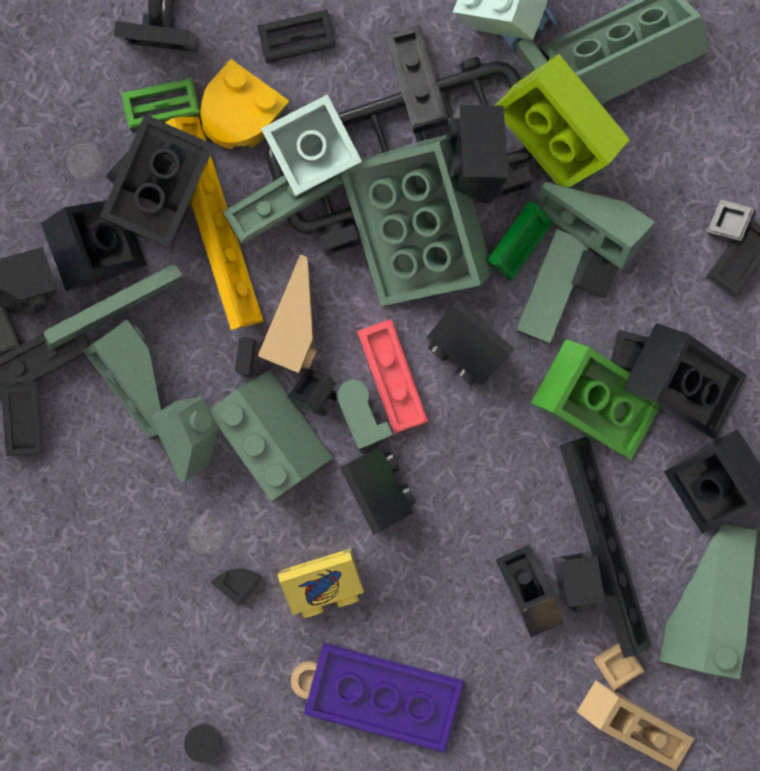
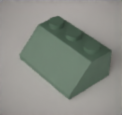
M271 370L238 388L209 410L215 423L270 501H274L332 460L333 457L297 406L287 398V392Z

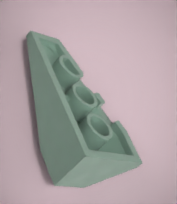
M726 524L718 526L700 560L698 568L689 584L686 585L673 614L671 613L665 624L659 661L703 673L740 679L747 640L757 530Z

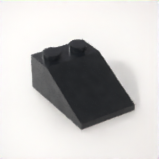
M145 114L100 218L107 223L172 250L199 186L214 144Z
M656 323L623 389L653 408L715 440L747 375L690 334Z

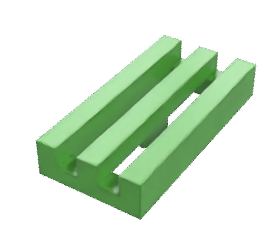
M192 78L121 93L130 130L138 129L143 117L135 119L134 115L190 103L189 108L156 114L151 117L165 123L174 117H195L200 115ZM185 89H187L188 95L133 107L131 101Z

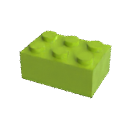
M557 54L514 84L495 104V106H504L506 125L554 182L560 186L569 188L609 165L630 140L560 54Z

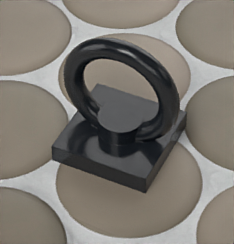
M148 0V14H143L142 24L115 21L114 37L126 44L198 52L199 38L190 30L175 29L176 19L172 18L174 0Z

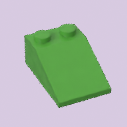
M567 339L531 401V404L629 460H632L659 411L623 389L628 380L629 372L592 348Z

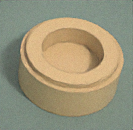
M302 662L292 673L291 686L294 692L301 698H308L317 665L316 662Z

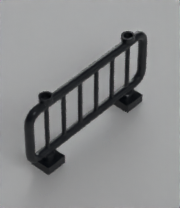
M473 57L459 64L461 72L438 79L437 83L449 119L453 117V112L446 95L447 91L473 83L480 104L488 105L480 80L498 75L507 81L509 89H511L514 84L521 80V77L517 70L508 63L494 61L481 64L479 57ZM399 92L337 114L344 126L371 118L382 153L388 152L389 148L377 115L403 107L405 103L402 93ZM421 132L414 133L417 142L424 140ZM268 145L266 153L267 163L273 181L284 176V173L270 145ZM525 146L520 150L507 154L508 179L497 193L496 199L531 186L533 178L529 167L518 168V165L533 158V155ZM328 195L322 198L327 215L308 220L297 212L287 218L290 226L298 232L313 234L325 231L326 234L319 236L325 256L360 245L355 226L346 227V223L355 220L351 207L334 212Z

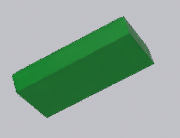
M529 201L487 261L503 277L512 281L553 225V222L538 205Z

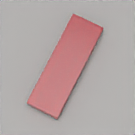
M392 319L357 331L393 433L396 434L428 422Z

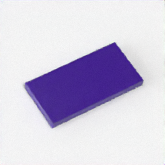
M323 642L303 715L445 753L465 681Z

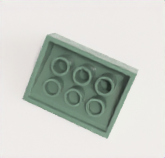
M447 135L423 140L362 159L361 163L341 173L381 306L480 286L494 273L492 265L487 261L489 254L473 199L455 189V177H450L449 157L450 154H453V141H448Z

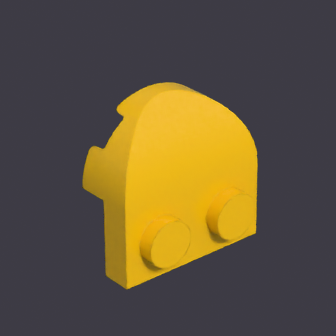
M230 59L205 89L200 107L203 131L214 143L221 147L233 149L234 146L249 145L252 148L265 138L261 128L275 122L287 108L289 100Z

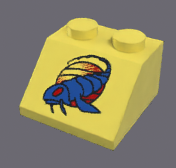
M351 548L282 569L278 574L279 582L292 614L301 612L303 618L324 612L323 605L337 602L338 607H343L358 602V595L364 593L363 584Z

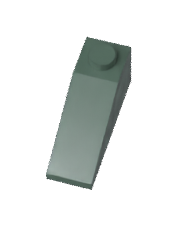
M548 182L541 186L536 205L542 209L552 222L620 269H623L646 245L655 221L625 201Z
M125 320L115 325L83 349V352L146 437L149 438L159 435L151 416L161 411L150 352L144 343L145 337L136 325L130 324L128 320Z

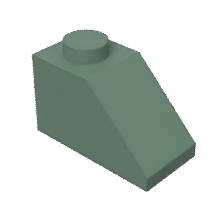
M204 397L177 400L151 416L180 482L187 481L210 465L218 428Z

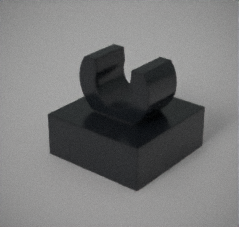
M309 369L287 398L297 407L325 416L327 412L322 409L321 404L326 398L336 402L338 398L333 388L337 383L329 375Z

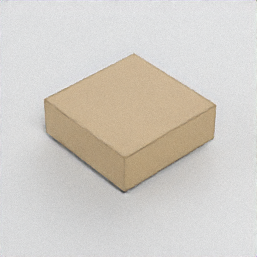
M619 642L593 658L613 691L644 672L635 656L623 658Z

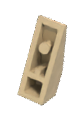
M301 254L258 354V357L297 374H301L303 368L310 369L317 353V349L312 348L314 331L309 260Z
M596 680L577 713L600 730L674 770H677L694 741V738Z

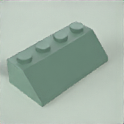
M635 0L541 46V51L547 61L560 54L599 103L603 104L619 95L628 93L639 85L661 77L664 73L680 65L692 62L697 57L709 52L702 16L686 0Z

